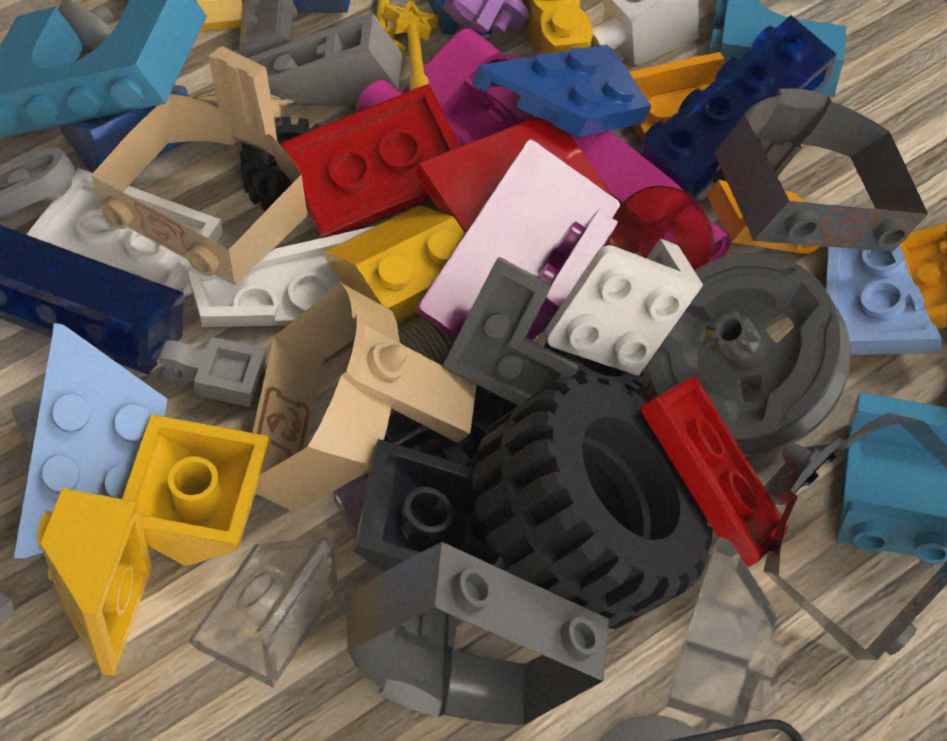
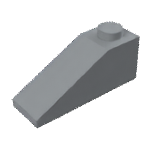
M370 13L248 57V59L266 67L269 89L293 99L296 104L355 105L363 90L377 80H386L399 90L403 54L375 15Z

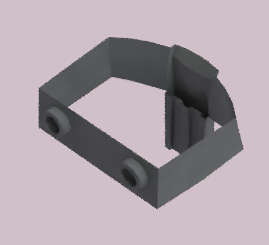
M443 542L392 567L345 597L348 654L356 667L369 680L380 687L379 694L398 704L435 717L448 715L473 721L525 725L604 680L608 618ZM456 617L542 655L522 664L452 651L455 648Z

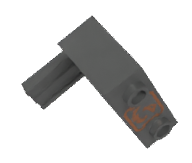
M779 89L777 96L766 98L753 105L714 152L721 167L713 177L714 184L718 180L727 181L754 241L893 252L928 215L890 131L862 114L832 102L829 95L803 89ZM801 144L838 152L851 158L875 209L790 201L778 176L802 148Z
M886 413L869 422L846 441L840 437L832 444L802 447L796 443H787L782 449V455L786 463L764 485L774 504L786 505V508L774 534L763 571L857 660H878L884 652L890 656L894 655L911 640L917 630L912 622L947 585V562L865 650L779 576L780 549L786 523L798 500V496L795 493L801 487L811 485L818 478L819 475L816 471L822 465L831 463L837 457L834 453L842 452L863 436L877 429L897 423L901 424L947 469V445L923 420L892 413Z

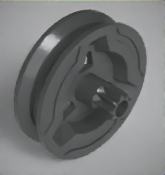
M763 253L735 254L717 259L695 270L696 275L703 284L702 288L648 362L652 383L658 396L692 376L697 377L743 453H762L784 447L789 442L794 443L811 433L828 417L838 403L847 383L851 363V345L846 324L823 285L810 272L798 264L782 257ZM785 317H789L794 327L779 342L775 343L766 331L767 327ZM708 330L715 331L711 338L720 349L719 352H714L701 344ZM747 381L753 390L761 388L760 399L744 402L740 383Z

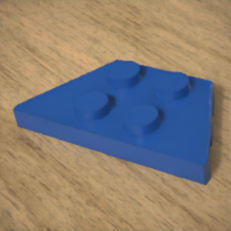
M608 45L583 49L573 48L570 51L538 54L533 57L479 65L472 82L476 88L487 92L491 87L502 86L521 95L516 106L517 108L535 117L543 118L551 122L555 127L578 138L643 124L651 108V104L619 57Z

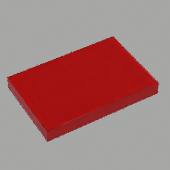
M430 84L280 143V146L294 161L302 174L306 207L320 238L356 230L431 199L415 175L418 164L460 147Z
M540 117L533 118L420 162L415 172L416 177L439 211L453 216L465 234L523 146L529 140L535 141L602 190L612 195L571 135Z
M692 376L639 407L738 571L741 572L759 562L769 552L782 515L697 377ZM786 523L784 535L789 531V530H788L789 527H788L787 523Z

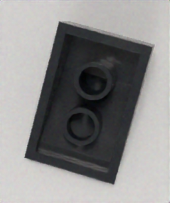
M378 439L373 451L353 552L386 572L392 567L443 542L501 570L506 568L498 552L492 554L485 540L488 534L485 522H480L477 518L474 504L477 497H479V492L472 489L474 468Z

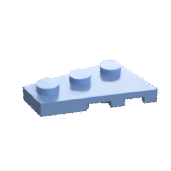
M900 245L893 252L828 247L827 293L846 324L851 345V355L942 353V338L936 325L932 324L919 287L915 286L910 276Z

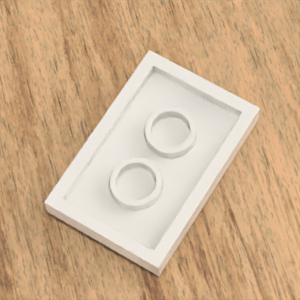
M78 168L71 179L72 185L68 191L50 203L22 239L21 246L24 256L170 311L189 283L187 269L193 267L187 259L128 227L122 230L112 225L101 212L100 202L91 177L93 173ZM128 186L123 191L128 196L216 243L223 234L221 219L131 186Z

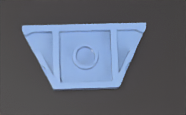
M54 323L13 559L24 560L43 553V550L39 549L37 545L38 527L43 514L46 511L54 510L62 488L122 499L150 415L165 417L166 397L61 324Z

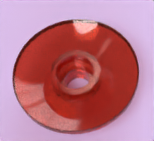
M651 186L641 189L628 197L613 217L618 223L608 238V245L647 258L659 239H663L670 232L674 236V244L680 247L694 271L710 263L712 260L714 234L711 221L698 200L684 190L672 186Z

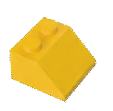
M419 205L326 250L325 258L344 285L393 311L397 327H401L407 321L420 316L416 312V307L464 237L465 232L453 216Z
M62 488L54 510L46 511L41 518L37 532V545L39 549L43 550L48 565V579L54 583L62 609L101 674L114 676L152 569L138 504L134 501Z

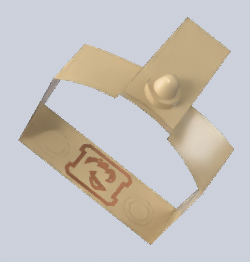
M221 46L208 56L219 108L191 97L170 94L166 104L157 105L133 128L95 170L91 177L100 202L101 212L112 225L122 230L128 227L187 259L191 266L202 275L210 277L214 274L236 285L308 215L302 174L294 161L277 142L274 122L275 113L272 109L266 67ZM201 141L234 145L237 141L250 144L273 155L280 169L293 184L230 249H227L123 193L168 143Z
M339 283L273 338L252 432L270 436L271 441L255 494L294 512L334 492L370 469L377 440H384L391 409L460 443L470 434L477 384L401 344L393 311L350 287ZM355 339L347 371L341 375L325 416L307 447L323 362Z

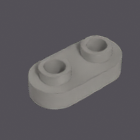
M52 147L0 169V220H8L20 213L24 207L40 200H55L68 191L72 185L71 179L75 173V166L61 148Z

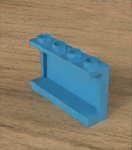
M859 392L848 423L846 440L869 422L886 413H892L923 420L947 445L946 407ZM899 423L877 429L846 448L836 542L856 545L858 548L869 552L889 551L916 556L918 559L928 563L947 562V469Z

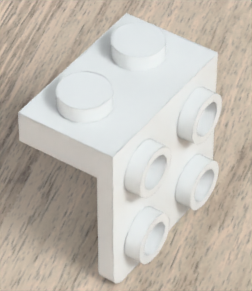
M659 239L647 258L615 246L607 245L597 251L546 327L544 335L551 347L639 376L703 284L680 247L676 244Z

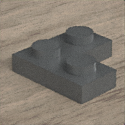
M498 256L442 367L518 406L550 383L562 377L569 378L575 375L579 367L578 364L526 338L552 287V283Z

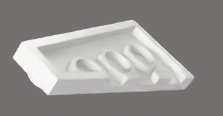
M375 226L272 249L236 285L214 274L208 277L202 275L194 268L187 269L188 281L201 327L288 326L339 283H342L326 260L325 251Z

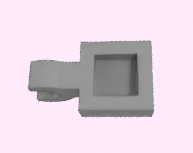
M211 336L205 350L191 347L179 341L168 340L165 341L159 357V363L165 364L161 380L168 384L179 386L187 385L194 381V395L251 407L266 363V348Z

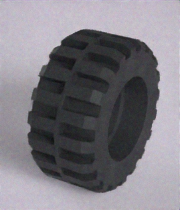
M572 375L569 378L562 377L550 383L488 428L487 435L481 439L475 458L477 464L474 466L472 474V489L479 492V497H477L474 506L478 521L485 522L488 530L485 540L492 554L498 552L506 565L504 571L608 618V628L615 630L681 595L695 584L696 579L701 576L709 557L708 551L712 544L713 528L707 525V518L639 407L645 404V400L634 391L623 392L621 384L610 379H597L596 376Z

